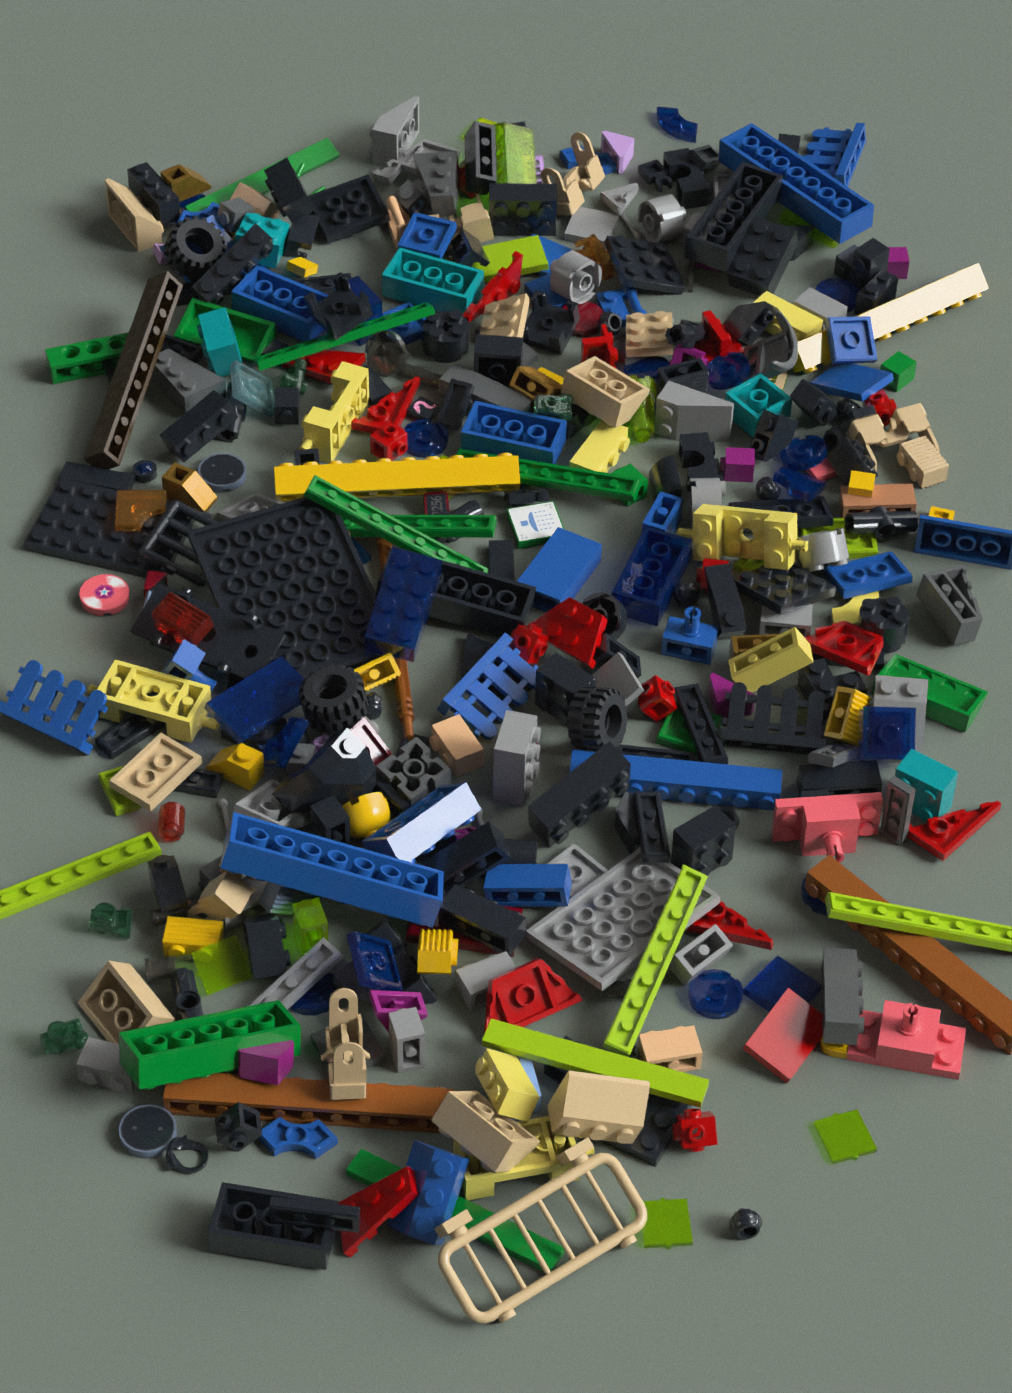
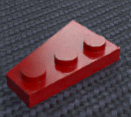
M323 350L283 363L282 367L333 385L331 383L332 372L338 369L342 361L361 366L366 361L365 353Z
M406 1166L338 1202L339 1205L360 1207L361 1225L359 1232L341 1231L344 1254L352 1257L358 1252L357 1246L366 1238L371 1240L378 1233L377 1228L387 1218L393 1219L418 1196L415 1172L412 1168Z

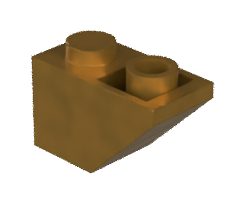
M181 164L160 172L161 178L179 197V202L211 189V185L201 174Z
M174 462L161 477L163 498L167 500H178L190 507L197 508L201 513L203 510L207 512L217 501L216 494L193 469Z

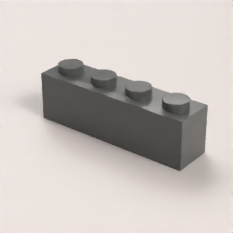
M454 363L440 378V397L442 398L445 397L451 378L471 383L475 386L467 407L469 410H471L475 401L534 413V401L517 390Z
M828 947L823 949L821 965L823 1043L857 1045L858 1034H863L864 1017H859V1015H863L864 999L859 998L863 992V979H858L862 976V961H857L856 949Z

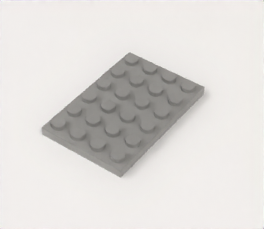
M639 848L571 897L568 906H559L527 929L526 937L529 941L603 991L639 964L681 869L670 862L643 863L641 849ZM704 885L686 928L720 903V895Z

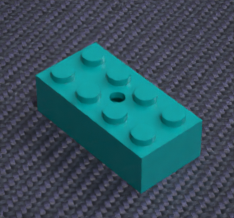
M404 248L398 249L382 274V296L406 303L410 301L413 305L427 302L438 312L459 310L464 314L471 303L476 305L477 300L482 295L481 291L484 289V270Z

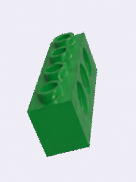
M129 332L45 349L47 368L53 385L106 374V368L117 366Z

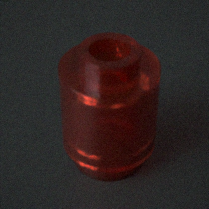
M167 802L159 808L158 833L165 842H177L184 834L186 810L177 802Z

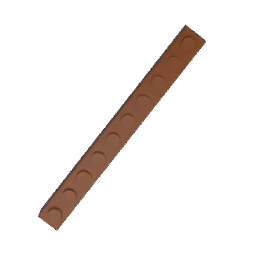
M830 855L807 872L804 889L825 906V898L828 892L889 903ZM845 921L851 929L864 936L872 946L885 953L893 963L906 970L914 980H918L928 988L932 995L939 997L949 1005L953 1012L960 1014L970 1022L974 1029L991 1039L996 1047L1003 1049L1009 1055L1012 1054V1001L937 940L929 936Z
M215 1073L205 1078L196 1077L183 1080L181 1083L165 1084L163 1102L166 1110L170 1111L172 1115L216 1118L234 1104L240 1102L260 1111V1120L272 1122L281 1117L289 1123L309 1124L316 1120H321L325 1126L440 1133L439 1127L431 1120L448 1091H454V1089L366 1083V1098L331 1100L328 1079L313 1080L293 1077L284 1078L279 1085L240 1078L238 1073Z

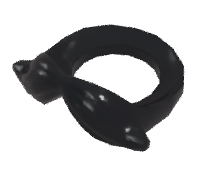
M187 1135L173 1138L166 1151L165 1169L166 1171L173 1169L188 1175L197 1173L207 1165L209 1158L208 1150L205 1145L188 1139ZM173 1148L178 1150H196L203 1156L202 1162L196 1167H185L172 1152Z

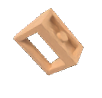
M390 196L387 198V211L391 221L387 222V226L398 251V243L410 221V216L394 196Z

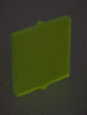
M236 935L191 952L198 971L196 976L200 977L207 996L252 978L245 960L247 955L242 952Z
M858 1109L841 1114L833 1113L831 1117L814 1121L813 1125L832 1164L851 1159L856 1161L858 1157L877 1152V1147Z
M662 1197L660 1200L643 1201L647 1209V1221L642 1228L644 1248L666 1247V1249H671L676 1246L693 1245L687 1198L666 1200Z

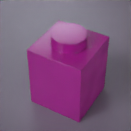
M888 247L890 252L887 272L897 276L898 279H907L910 262L907 247Z
M726 447L725 457H720V471H724V481L753 483L755 449Z

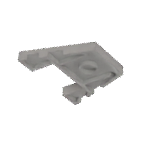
M423 139L404 151L403 157L398 160H390L386 163L387 167L381 171L379 169L373 171V180L390 185L402 171L417 176L413 154L457 151L460 165L462 151Z

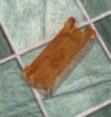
M595 234L574 243L576 247L584 246L581 250H576V252L599 264L602 270L601 281L614 277V266L608 251Z

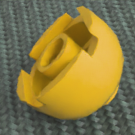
M381 792L357 797L358 803L351 806L349 801L342 806L350 818L351 838L358 840L366 839L390 821L388 802Z

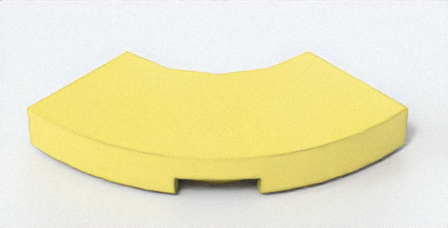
M879 591L855 596L844 606L832 608V624L847 621L857 626L862 601L864 599L879 598Z

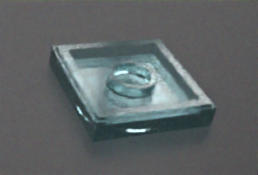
M235 360L230 365L233 397L271 417L274 414L272 380Z

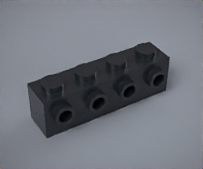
M255 223L192 286L193 296L198 300L219 305L225 298V295L230 290H233L241 282V279L257 266V263L262 258H266L273 250L272 237Z

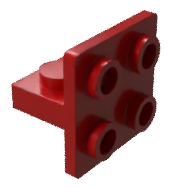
M711 310L702 312V323L705 324L709 333L707 339L696 343L694 348L706 352L704 358L708 359L707 365L743 356V347L727 327L721 324L720 319L716 318Z
M601 324L600 337L582 338L581 363L595 356L616 368L614 364L618 362L617 348H613L612 332H608L606 324Z

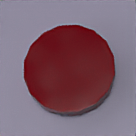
M591 302L578 304L580 320L572 336L582 334V337H588L598 333V319L604 312L599 306ZM567 304L562 308L568 310Z

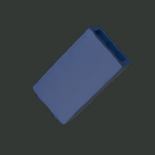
M558 527L517 580V582L537 587L533 607L548 612L567 598L571 597L574 599L601 562L602 544Z

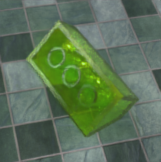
M507 122L494 124L496 138V183L537 184L533 130Z

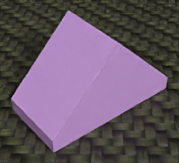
M602 131L601 150L603 153L607 152L615 162L618 174L624 172L633 157L634 138Z

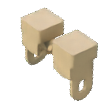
M581 132L574 133L570 139L578 166L573 167L563 179L560 173L552 168H544L540 174L543 184H552L548 175H552L557 187L556 215H573L585 201L582 191H593L605 177L602 165H600L598 155L594 153L590 139ZM578 140L583 142L585 150L580 148Z
M478 193L476 194L477 203L461 207L462 216L454 219L453 214L449 215V221L456 222L457 229L455 233L462 227L482 243L493 240L494 234L488 211L484 210ZM439 214L428 215V216H433V217L440 218V217H439Z
M921 403L896 409L892 418H890V428L887 431H884V425L879 415L876 414L852 421L847 433L848 438L853 441L857 439L864 445L865 450L863 453L875 462L876 465L873 467L875 471L877 470V461L869 446L871 444L887 447L905 442L909 434L917 433L919 437L926 435L934 445V448L936 447V450L939 451L938 443L930 429V424L926 418L927 414Z
M220 868L223 874L208 883L198 900L199 903L189 909L188 917L203 919L197 914L205 913L208 917L204 919L221 921L226 917L232 919L241 914L249 898L257 889L249 887L240 878L242 874H233Z
M341 988L334 991L329 998V1026L325 1028L326 1052L321 1055V1061L327 1059V1062H333L328 1065L331 1100L366 1098L365 1058L370 1059V1053L363 1049L361 1014H358L357 994L350 989ZM342 998L348 999V1007L346 1009L339 1008V1000Z

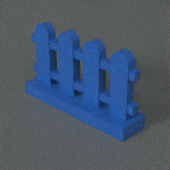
M856 123L853 131L851 129H846L845 131L830 130L829 127L814 130L812 138L815 142L807 144V153L810 155L803 157L848 187L866 143L865 123Z
M506 633L443 698L437 708L444 716L450 710L455 713L453 716L459 714L464 722L475 730L473 735L476 738L482 736L486 740L493 739L497 734V727L492 722L495 719L503 722L506 710L512 711L508 706L510 702L517 706H523L526 703L528 694L523 689L526 685L531 689H535L536 669L538 666H530L519 656L520 651L517 648L514 650L509 648L513 639ZM496 660L501 663L498 667L494 665ZM506 668L521 680L518 684L503 672ZM481 676L485 679L483 684L478 681ZM490 685L494 686L506 698L503 701L500 700L488 687ZM466 693L470 696L467 701L463 698ZM475 701L490 713L487 718L472 706Z
M36 660L29 661L25 668L20 667L18 672L21 676L13 692L8 690L6 694L9 697L7 703L0 701V713L89 755L93 745L86 741L89 736L94 737L96 731L93 730V727L100 713H106L108 709L105 706L107 701L106 694L100 690H94L89 698L83 696L86 688L79 680L71 681L66 688L62 686L64 675L58 670L50 671L45 678L41 676L43 666ZM39 682L42 686L33 702L29 700V697L36 683ZM58 692H61L64 695L54 712L50 710V707ZM79 702L84 703L85 706L77 721L71 720ZM25 705L30 707L28 713L23 711ZM46 715L51 717L49 723L44 721ZM67 726L73 728L71 733L65 731Z

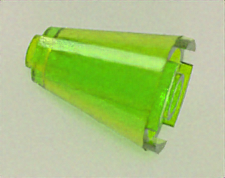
M630 375L629 377L646 386L650 391L630 421L624 423V425L628 427V434L633 441L645 443L654 435L657 385L655 380L649 376L644 375L645 379L637 378V375Z

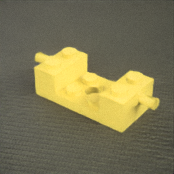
M342 361L338 369L332 372L331 383H333L331 400L334 401V404L331 406L330 411L313 406L309 414L303 417L301 427L304 429L302 445L298 450L318 448L320 461L326 463L334 461L353 430L351 429L352 420L355 417L360 419L369 405L368 368Z
M702 504L693 513V528H678L677 531L678 538L692 540L694 560L703 561L704 558L720 560L723 556L764 560V568L789 570L797 561V550L805 552L808 550V541L797 540V513ZM743 528L750 529L754 534V538H746L743 534Z
M114 660L99 686L90 684L88 687V695L94 690H100L106 694L107 701L105 706L108 709L106 713L101 712L99 717L120 723L126 711L166 722L168 737L192 743L197 732L202 727L216 731L220 727V720L207 717L212 708L209 685ZM152 692L158 693V695L156 696H147L146 694H150Z
M549 1116L530 1119L529 1122L518 1121L517 1123L540 1140V1143L510 1171L496 1173L489 1172L481 1166L482 1161L476 1156H471L462 1151L459 1147L461 1144L453 1139V1153L470 1159L462 1182L465 1199L473 1200L494 1196L495 1182L548 1173L550 1180L554 1179L573 1167L571 1162L561 1166L556 1156L576 1145L575 1138L552 1134ZM594 1148L587 1151L586 1154L594 1155Z

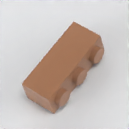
M913 484L874 485L872 498L848 494L849 486H840L838 506L841 518H845L847 513L869 512L878 506L886 507L888 512L916 511L917 503Z

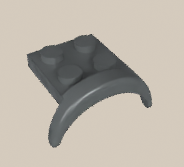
M776 311L775 317L783 331L744 348L740 384L760 373L770 379L795 366L798 357L797 338L792 326L781 311Z

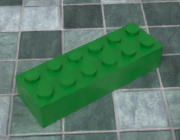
M279 1000L138 1028L119 1032V1063L139 1090L153 1089L163 1084H176L191 1078H205L215 1073L236 1071L238 1069V1049L292 1040L294 1042V1057L300 1056L301 1025Z

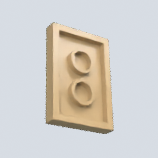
M526 293L514 295L510 298L485 305L479 334L523 337L530 302Z
M658 311L650 314L637 312L626 315V358L673 355V345L668 344V339L665 336L667 328L673 327L672 312Z
M160 733L109 780L110 788L151 812L202 764V758L192 750Z

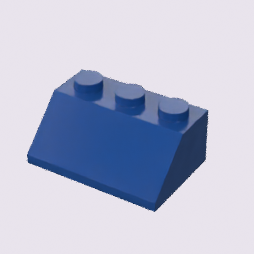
M414 1140L406 1166H409L415 1172L418 1196L393 1219L389 1218L387 1225L408 1236L433 1245L443 1244L445 1237L440 1239L434 1228L451 1219L470 1159Z

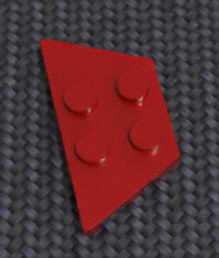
M569 597L531 622L543 629L542 633L549 636L547 644L586 666L594 668L596 663L593 659L595 649L600 648L601 636L607 624V619L602 614Z
M847 621L816 628L814 635L804 637L810 644L811 652L867 676L871 674L883 647L882 636Z
M540 958L534 959L489 979L484 1034L491 1019L525 1027L583 1000L578 993H575L565 984L566 982L559 975L551 970L548 964Z

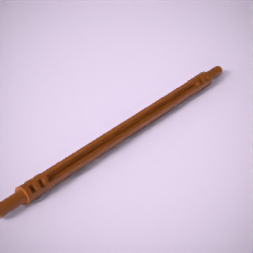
M377 537L382 572L392 548V543ZM385 604L386 617L401 648L400 655L393 656L401 672L400 676L394 679L399 721L402 723L404 738H408V741L414 739L412 724L414 721V711L401 609Z

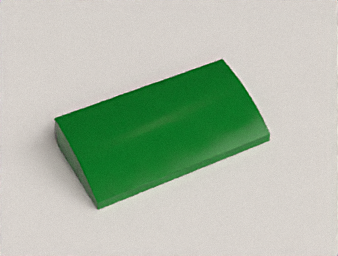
M192 298L174 337L201 346L202 339L199 337L196 326L200 324L198 315L224 307ZM226 308L236 335L241 359L253 362V359L261 356L263 350L273 339H276L279 333L276 323Z
M897 654L890 659L878 674L882 676L928 679L925 716L962 732H966L988 695V691ZM874 682V686H873V690H872V694H873V695H874L875 682Z

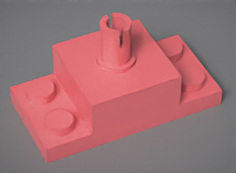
M882 793L775 799L771 830L772 841L788 842L799 840L802 856L830 855L833 857L835 855V859L840 863L844 860V853H855L858 836L878 835L883 804Z
M885 1000L883 1013L863 1010V1015H859V1017H864L863 1034H858L857 1045L848 1046L846 1060L959 1080L966 1028L940 1024L941 1010Z

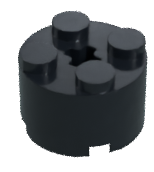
M461 311L435 312V314L426 317L423 322V351L426 356L429 357L430 355L435 358V361L440 363H452L460 360L461 355L464 353H468L469 323L463 317Z
M894 596L864 599L859 610L857 626L882 636L883 647L881 652L892 653L901 649V645L906 642L910 613L901 604V600Z

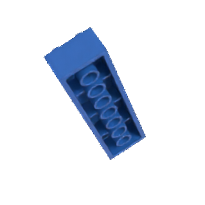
M753 123L719 140L718 161L733 172L744 162L783 175L781 197L777 202L809 224L814 225L815 228L837 243L841 244L872 227L874 204Z
M233 812L224 838L221 869H225L233 874L250 876L258 881L275 883L286 889L300 890L311 896L332 899L340 904L346 903L357 906L365 911L382 913L390 918H400L411 921L419 926L425 925L433 928L443 902L444 871Z

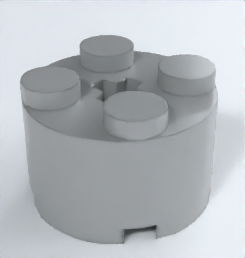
M672 194L649 199L639 205L638 223L642 222L644 229L641 230V233L647 242L663 243L683 237L684 220L687 217L686 210L683 206L680 207Z
M572 250L565 253L559 259H555L550 265V289L570 301L578 304L589 301L595 294L592 292L595 286L600 285L602 270L599 264Z
M689 478L688 485H693L691 486V492H688L689 519H693V513L702 504L726 506L722 505L723 496L726 494L725 481H720V478ZM693 520L690 522V527H693Z
M839 528L831 532L827 530L804 535L802 538L797 537L799 541H808L807 552L797 550L800 567L811 572L824 569L823 564L828 563V566L847 564L849 553L844 529Z

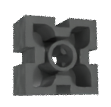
M415 737L401 747V755L398 758L392 754L376 765L377 772L410 804V807L439 786L451 784V769L438 756L432 760L430 749L418 737Z

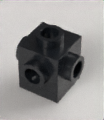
M237 1102L215 1118L217 1143L235 1151H241L262 1136L260 1111L240 1102Z

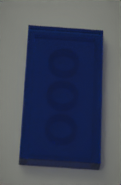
M281 656L207 702L204 709L240 744L301 705L299 687L303 685L302 681L304 678Z

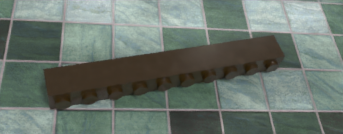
M168 271L147 280L83 458L91 466L112 469L121 464L183 287Z

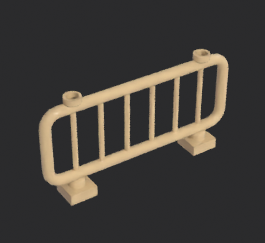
M589 1137L556 1156L561 1166L571 1162L572 1168L467 1230L465 1224L473 1219L466 1209L434 1228L440 1239L448 1234L452 1238L441 1247L438 1254V1266L461 1308L470 1320L480 1324H487L498 1319L500 1323H503L516 1315L514 1308L618 1244L621 1249H624L637 1241L634 1235L645 1226L647 1209L616 1157L609 1153H598L588 1157L586 1152L594 1148ZM601 1164L611 1169L635 1210V1220L625 1227H622L590 1173V1170ZM584 1174L618 1230L600 1242L597 1240L566 1187L567 1184ZM560 1188L594 1245L576 1257L542 1199ZM535 1203L538 1204L570 1259L553 1271H550L518 1216V1213ZM510 1218L514 1219L546 1274L527 1287L493 1228ZM487 1232L521 1288L520 1291L504 1301H501L468 1244ZM464 1247L497 1304L485 1312L476 1309L450 1264L451 1254Z

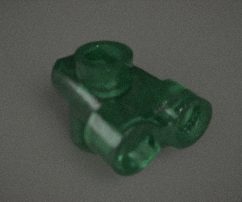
M296 359L294 367H290L288 373L285 372L283 374L279 387L300 388V395H304L307 388V382L304 381L307 362L304 359Z
M560 393L559 396L536 395L535 414L547 417L553 416L570 422L572 418L571 405L573 397L570 394Z
M99 903L95 909H91L89 929H94L101 934L113 933L117 934L119 938L129 939L133 909L120 908V910H116L110 903Z
M76 1018L66 1022L54 1021L50 1023L47 1032L40 1034V1042L46 1054H60L67 1049H83L89 1036L84 1032L80 1019Z

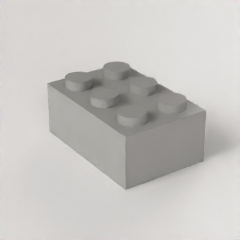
M506 710L494 747L493 801L524 807L526 797L532 796L534 787L532 778H537L540 768V762H536V760H538L540 754V745L537 743L540 739L541 727H537L536 715Z

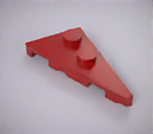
M515 251L512 254L513 259L507 269L501 267L496 276L481 291V294L484 296L478 304L471 303L463 314L468 323L484 313L485 305L507 299L519 291L523 254Z
M415 376V378L408 380L403 384L402 390L396 394L391 392L381 399L378 404L368 408L367 414L362 418L357 419L355 417L351 422V429L373 434L378 428L384 426L389 421L401 427L407 414V409L410 407L420 385V377Z
M998 800L980 804L979 809L966 812L965 809L944 814L942 817L929 818L926 824L915 827L909 824L907 837L941 861H944L999 812L1002 803Z
M721 900L717 906L685 929V931L703 934L716 924L730 941L768 950L773 948V939L760 928L757 931L748 925L746 918L735 910L726 907L725 903Z

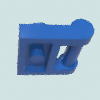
M625 286L619 290L596 293V302L601 310L618 314L622 320V327H626V315H631L628 313L623 300H629L634 313L647 314L641 307L637 298V290L634 287Z

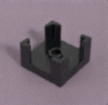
M342 272L332 278L336 291L318 303L314 292L304 296L309 315L335 340H338L373 316L368 296L361 291L359 292V298L351 290L348 278Z
M535 290L531 297L533 310L525 323L523 342L562 355L580 320L578 303L567 300L568 310L548 304L546 294Z

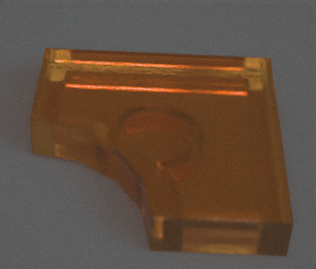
M117 490L115 531H140L142 524L148 518L164 513L166 511V490Z

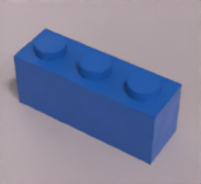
M500 864L486 873L484 883L486 899L494 900L501 906L508 907L568 906L572 885L568 864Z

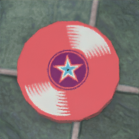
M110 574L93 576L83 583L80 588L79 598L82 607L88 613L97 616H104V613L113 615L127 606L130 591L127 583L122 578Z

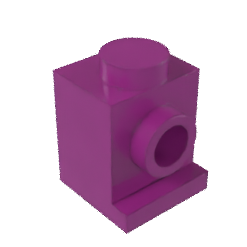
M676 346L669 366L671 364H679L680 362L684 363V361L688 362L689 355L694 356L695 359L701 358L705 366L708 359L704 358L706 354L704 351Z

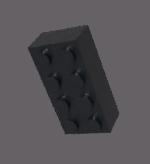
M609 741L528 806L529 826L549 848L555 843L557 845L561 844L567 839L572 829L582 827L587 823L592 813L596 810L597 812L602 811L609 804V800L616 794L620 796L629 788L631 763Z
M222 1182L208 1230L210 1251L315 1269H327L336 1230L270 1222L269 1204L271 1196L338 1204L337 1200Z

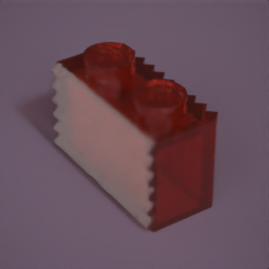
M168 592V595L159 603L158 607L152 611V617L155 621L154 626L165 634L167 632L172 634L179 644L185 639L197 646L214 626L208 614L172 592Z

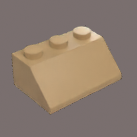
M109 178L105 179L108 215L135 249L140 252L154 247L155 243L162 244L163 226L160 221L153 217L151 210L143 205L141 198L136 196L130 188Z
M594 356L566 370L560 395L567 398L571 403L585 409L589 414L600 418L607 425L616 428L630 421L649 394L650 389Z
M108 961L78 1001L80 1007L106 1040L115 1044H119V1032L173 1022L175 1020L132 965L128 963Z
M568 1071L547 1105L552 1134L564 1135L566 1137H589L592 1140L633 1144L644 1126L650 1088L649 1081Z
M448 1091L431 1120L439 1127L438 1130L441 1134L456 1140L461 1144L459 1147L462 1151L471 1156H476L482 1161L481 1166L492 1173L510 1171L540 1143V1140L511 1117L497 1114L491 1101L478 1091Z

